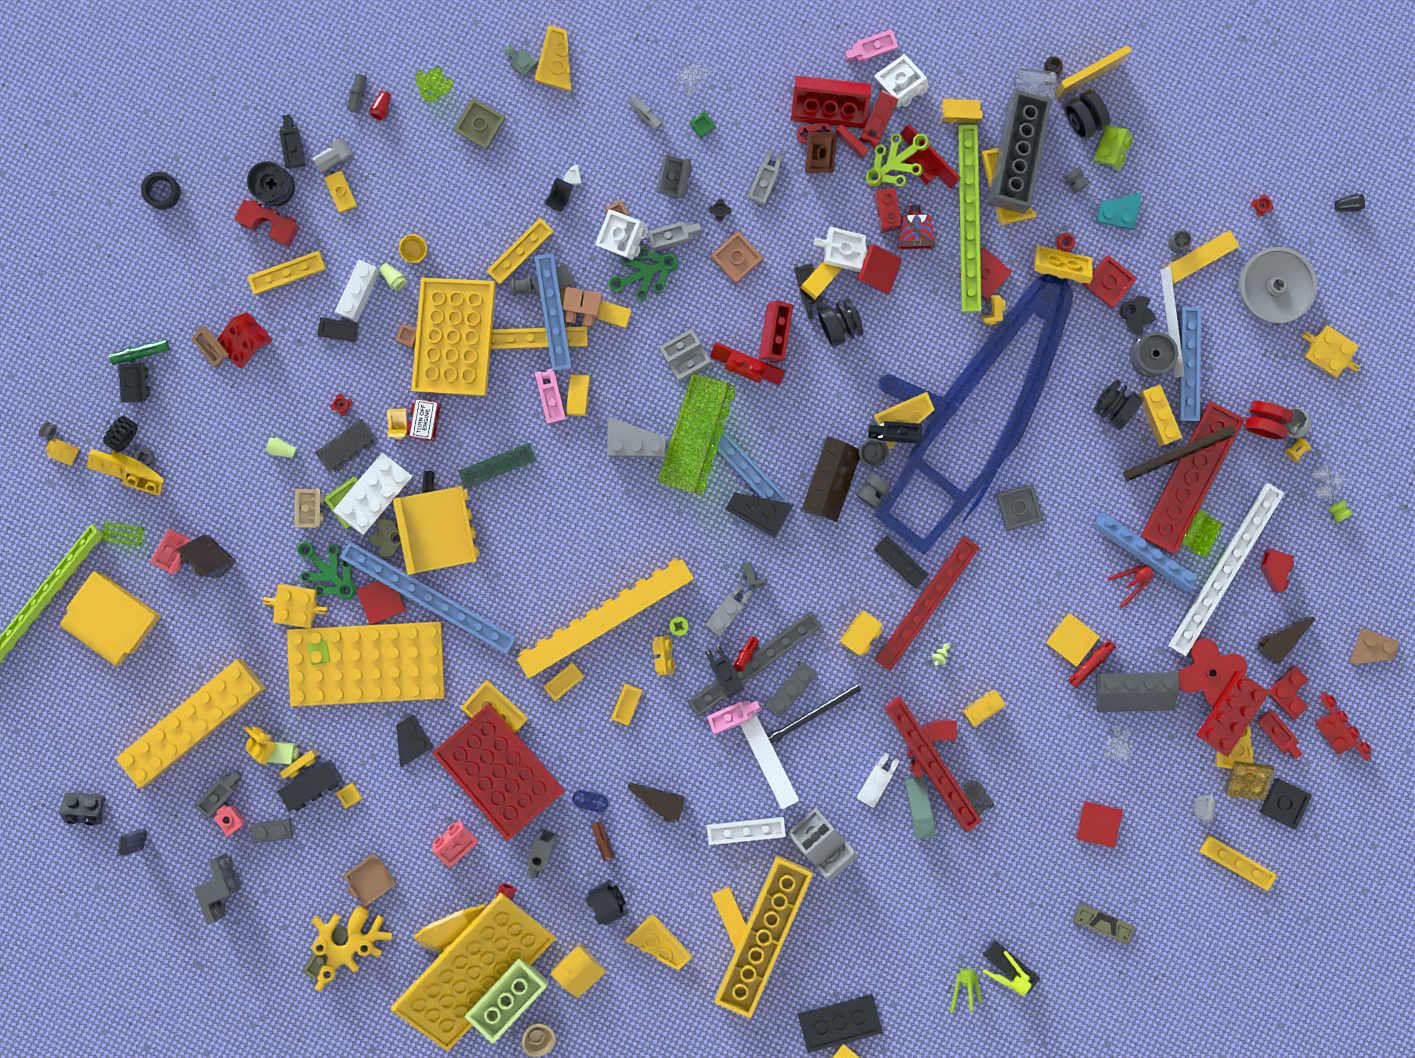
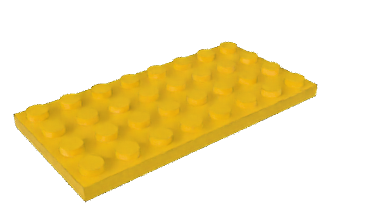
M442 622L287 630L290 707L445 698ZM326 639L330 662L311 665L310 658L312 662L318 663L322 660V654L319 651H315L309 658L307 643L312 642L316 644Z
M500 893L391 1006V1010L448 1052L473 1026L465 1018V1015L518 959L531 965L556 938L554 934Z

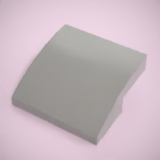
M693 329L686 331L659 347L679 383L712 364Z

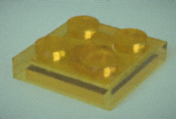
M1234 761L1225 789L1226 796L1265 800L1275 771L1274 766Z

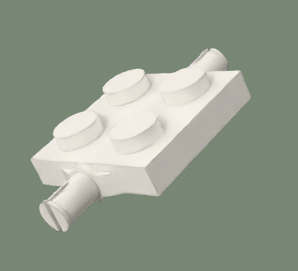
M834 227L828 229L826 240L815 237L813 242L814 246L824 248V264L856 272L861 271L863 260L867 254L866 235Z

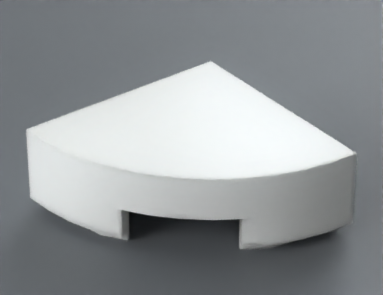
M578 164L572 166L563 178L564 181L574 186L582 184Z

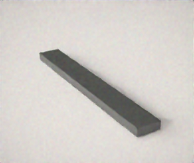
M811 611L755 651L753 659L749 660L743 672L735 669L742 684H745L822 627ZM717 679L688 700L687 703L695 714L700 717L727 696Z

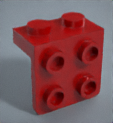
M248 312L234 316L217 338V341L229 354L228 357L238 368L245 367L257 349L269 345L273 340L267 331Z

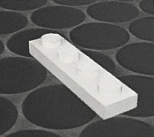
M784 817L707 825L709 845L786 837Z

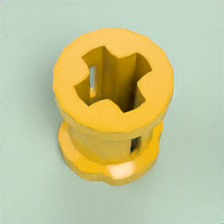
M1298 438L1291 448L1285 450L1286 455L1296 463L1300 461V457L1306 451L1309 452L1312 449L1310 444L1303 438Z

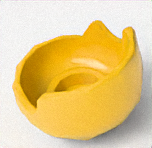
M410 234L403 237L400 241L399 253L407 262L418 263L427 256L428 246L423 237Z

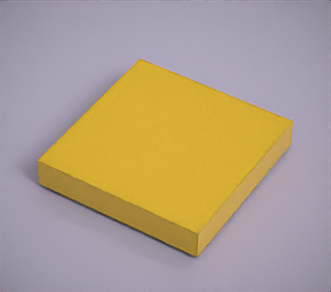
M1068 613L1045 643L1077 667L1100 636L1072 614Z

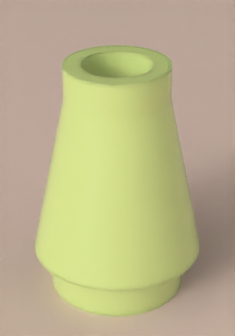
M388 263L380 267L379 271L391 289L399 291L406 285L405 275L391 267Z
M270 437L266 447V452L270 453V455L292 459L296 451L295 447L277 437Z

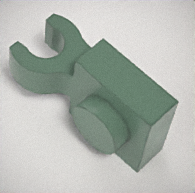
M507 44L503 49L504 53L512 59L510 65L523 77H526L537 64V61L523 49L518 53L510 44Z

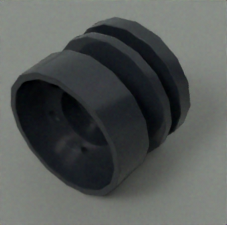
M262 161L250 169L247 176V187L256 199L267 205L277 207L283 206L292 199L295 192V181L292 175L283 167L274 162Z
M849 298L843 300V306L840 302L836 303V313L830 306L817 312L825 336L833 348L845 343V333L851 340L855 338L854 332L858 337L864 334L860 315Z
M1116 379L1098 397L1092 412L1098 414L1103 408L1104 410L1100 417L1103 419L1110 413L1112 416L1109 424L1119 431L1133 417L1144 398L1135 391L1125 396L1124 394L1128 386L1124 385L1118 391L1117 389L1121 381Z

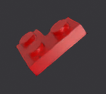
M1294 665L1267 690L1270 692L1268 695L1292 720L1298 718L1308 708L1296 692L1309 679Z

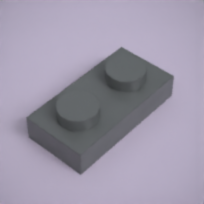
M291 818L251 824L253 843L293 838Z

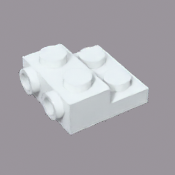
M905 54L874 75L875 81L885 92L900 98L896 105L897 108L908 106L913 97L917 94L919 96L923 95L927 91V87H929L927 77Z
M609 209L595 245L633 260L640 253L639 244L641 239H644L647 235V224Z

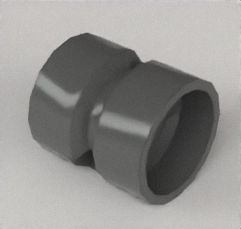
M871 473L865 481L866 486H862L856 496L869 506L877 509L882 502L881 497L886 496L892 486L879 476Z

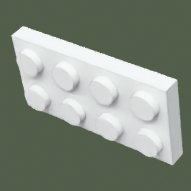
M381 453L335 507L333 513L364 536L392 503L393 499L397 497L412 479V475L384 453Z

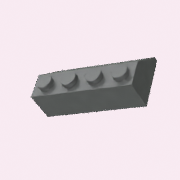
M1178 672L1095 673L1097 712L1175 710L1179 693Z

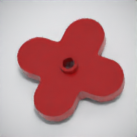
M1207 638L1198 639L1190 649L1193 664L1183 667L1178 671L1179 689L1188 693L1202 690L1206 702L1210 706L1215 707L1237 671L1246 674L1247 662L1238 654L1221 656L1214 641ZM1212 669L1215 672L1213 677L1209 675V671Z

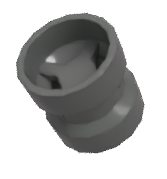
M1080 167L1064 177L1065 181L1072 185L1071 189L1074 193L1079 192L1090 183L1089 179L1083 176V171Z
M1184 230L1176 232L1168 241L1170 250L1175 253L1184 251L1191 245L1192 236Z

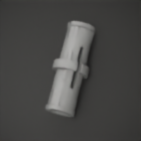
M638 95L630 100L629 105L640 115L639 118L645 120L654 131H657L663 125V122L652 112L653 109L650 106L647 107Z

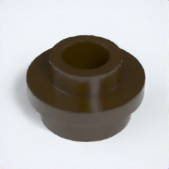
M1055 56L1049 57L1044 63L1045 72L1051 76L1058 75L1063 69L1061 59ZM1054 64L1056 69H1051L1050 65Z

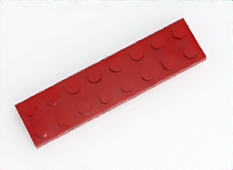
M1211 401L1208 402L1187 444L1231 425L1235 429V435L1178 461L1140 535L1141 538L1172 554L1177 553L1244 418Z

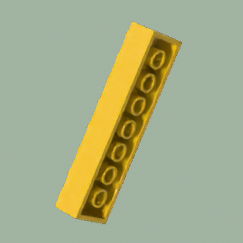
M237 659L115 759L139 789L146 787L267 688L243 659Z
M776 855L715 995L716 1004L751 1019L811 880L812 870Z

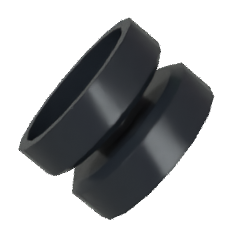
M1092 89L1081 93L1079 99L1073 98L1064 105L1069 124L1075 133L1084 140L1093 136L1096 130L1101 131L1110 125V116L1106 105Z

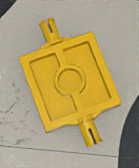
M1325 325L1316 336L1307 331H1304L1301 337L1310 342L1309 349L1304 358L1332 377L1337 378L1346 367L1355 373L1360 369L1361 366L1351 361L1359 345L1330 326Z
M278 584L275 599L263 598V605L274 606L273 622L310 629L316 614H328V607L317 606V590Z

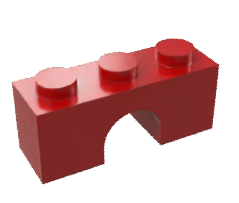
M244 199L234 220L255 232L261 223L271 222L272 229L269 237L290 248L300 229L295 223L296 220L287 215L283 218L278 215V211L270 207L266 210L261 207V203L253 199L250 202Z

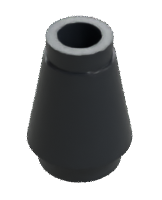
M1355 193L1335 200L1336 212H1360L1361 209H1365L1364 195Z

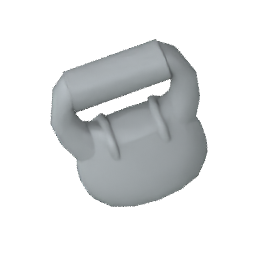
M1202 795L1196 799L1194 814L1197 819H1200L1205 824L1211 823L1214 819L1216 806L1214 797Z

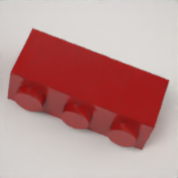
M777 300L767 304L759 360L772 363L785 361L793 304Z

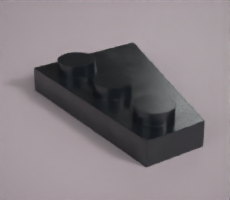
M735 492L725 510L775 538L794 504Z

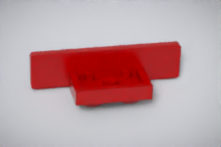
M911 124L906 125L900 133L903 140L909 146L913 144L914 137L919 134ZM925 140L920 142V146L925 144ZM930 144L926 150H918L904 161L906 164L913 165L917 163L922 166L923 172L918 177L926 185L938 176L952 189L961 179L956 171L951 168ZM919 167L914 168V173H917Z
M717 342L714 343L710 354L711 358L726 364L724 369L758 383L765 379L780 385L786 372L781 368Z
M1324 691L1320 699L1330 713L1315 722L1316 726L1338 755L1355 746L1366 761L1370 760L1371 747L1367 742L1362 741L1358 729L1355 726H1351L1348 722L1347 714L1343 710L1340 711L1335 698Z

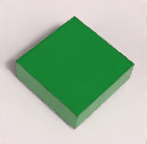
M705 111L689 122L701 139L716 128V125Z

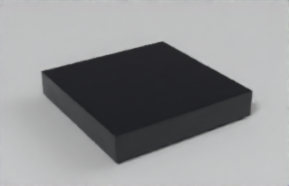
M1275 777L1259 812L1296 830L1312 795Z

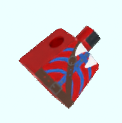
M910 205V215H904L901 219L902 225L899 231L897 250L933 249L936 243L930 215H921V205Z

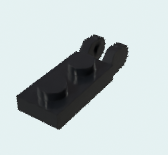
M813 264L794 268L808 320L813 319L810 304L816 303L817 312L823 309L821 294L814 299L800 288L814 272Z
M717 644L715 646L718 654L721 656L720 659L715 661L709 649L705 653L710 661L713 672L729 699L745 690L728 656L725 655L720 644Z

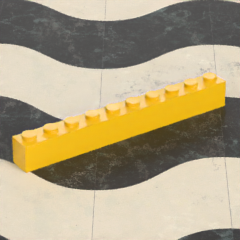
M677 558L668 563L669 567L665 570L657 569L651 573L652 577L645 580L643 578L634 583L636 587L630 591L626 588L619 592L618 595L620 597L615 600L609 598L601 603L602 608L589 610L585 613L587 617L579 620V618L574 619L568 623L570 627L563 630L561 627L552 633V638L548 640L543 638L535 643L537 647L532 650L528 647L521 651L517 661L528 679L694 580L683 559L680 561Z

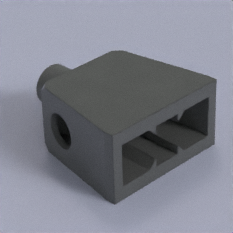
M542 828L539 830L525 864L529 867L527 871L528 876L537 878L539 872H544L559 835Z

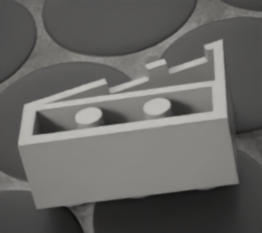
M608 417V457L666 458V438L664 436Z

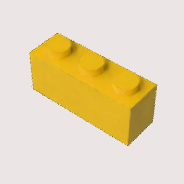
M1161 384L1138 393L1144 398L1141 405L1158 446L1160 447L1183 438Z

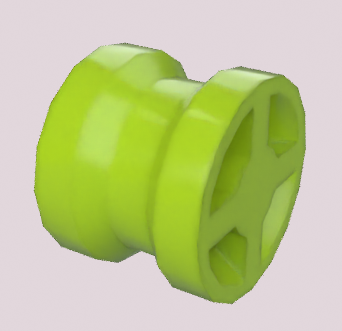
M1342 500L1328 508L1329 513L1334 515L1336 523L1353 514L1352 510L1346 506V500Z
M683 617L673 618L669 625L670 631L676 636L684 635L689 628L687 620Z

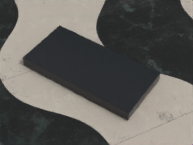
M872 994L798 1013L808 1053L883 1033Z

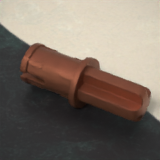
M599 821L592 824L591 827L597 841L595 844L600 849L603 861L614 858L615 856L609 843L610 838L606 835L603 823Z

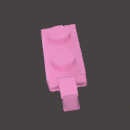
M888 30L857 41L856 44L852 45L853 49L846 51L844 56L847 62L855 59L858 62H863L897 50L898 44L893 31Z
M741 701L707 716L713 734L717 735L754 718L753 714L762 709L758 701L751 704L748 701Z

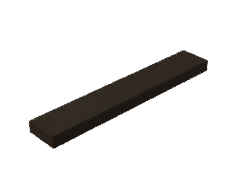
M1231 425L1123 472L1124 479L1127 482L1232 438L1235 435V429Z

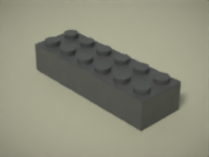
M1015 90L1008 98L987 204L1022 214L1031 207L1052 99L1020 90Z

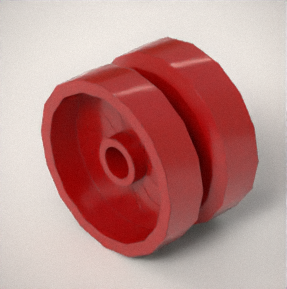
M1252 401L1249 408V413L1252 417L1246 418L1244 429L1261 437L1285 440L1288 434V428L1285 425L1291 423L1293 411L1269 402Z

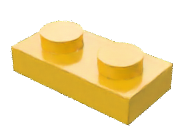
M316 749L310 750L279 774L283 779L288 777L293 779L301 773L299 771L300 768L303 766L308 768L316 762L315 758L319 755Z

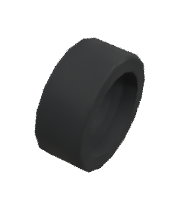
M152 172L145 177L141 185L142 197L145 202L155 209H170L180 199L181 191L178 182L165 172ZM158 180L167 181L172 188L170 196L162 202L155 201L150 195L152 185Z

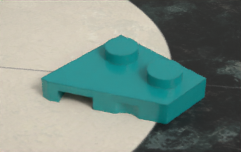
M1142 193L1101 202L1096 223L1134 230Z

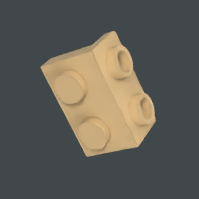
M294 489V528H319L320 524H323V512H320V505H323V493H320V489Z

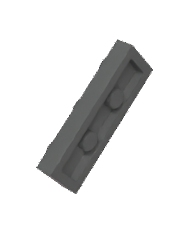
M802 661L765 706L780 718L815 678L817 673Z

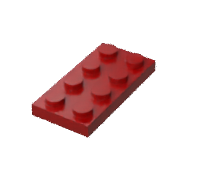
M1237 671L1196 736L1222 755L1229 757L1270 692L1244 673Z

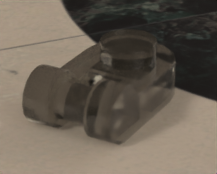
M970 780L964 785V794L978 816L982 815L983 811L987 808L991 809L995 806L980 782ZM982 797L984 802L978 804L976 800Z

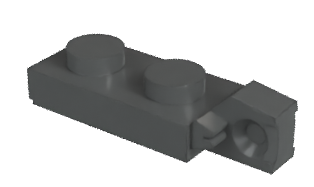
M238 770L234 771L230 776L225 774L217 780L194 807L207 819L211 818L236 791L238 787L236 782L243 775Z

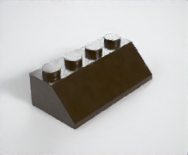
M827 436L801 508L802 511L836 523L838 522L860 459L858 448Z

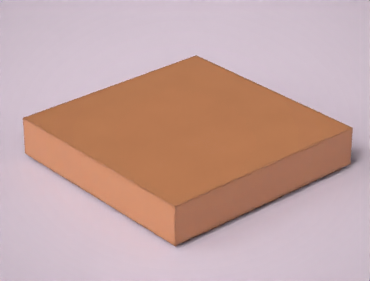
M739 231L710 255L713 261L735 284L764 260L761 254Z

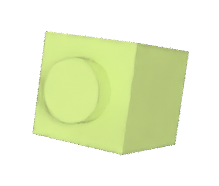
M274 741L276 746L268 762L292 764L298 760L300 750L297 748L296 743Z

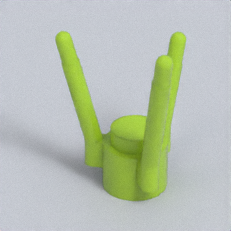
M960 969V974H956V985L950 1013L954 1012L961 982L962 986H968L970 1012L974 1011L972 986L974 985L978 1001L982 1004L978 974H976L975 969Z

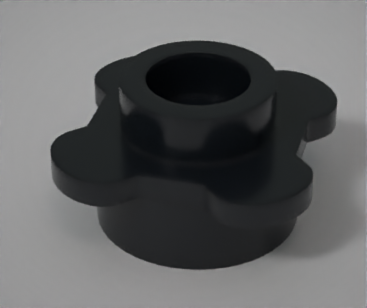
M718 199L713 206L709 207V213L716 217V221L722 222L726 215L731 214V208L727 207L723 199Z

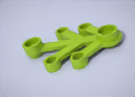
M894 133L890 138L891 147L887 164L881 167L882 159L887 155L888 150L884 145H878L875 148L876 156L873 168L869 169L866 173V182L872 187H877L883 182L896 184L900 188L905 187L907 179L903 175L895 177L885 174L891 170L920 176L923 172L921 165L917 163L913 165L904 164L902 162L918 150H926L930 144L929 138L924 134H917L913 139V144L897 155L899 145L903 143V137L899 133ZM895 137H899V141L895 143ZM925 140V144L920 146V142ZM884 148V152L879 154V149ZM915 167H919V171L917 173H914ZM878 174V179L874 181L873 176ZM903 178V183L898 184L899 179Z

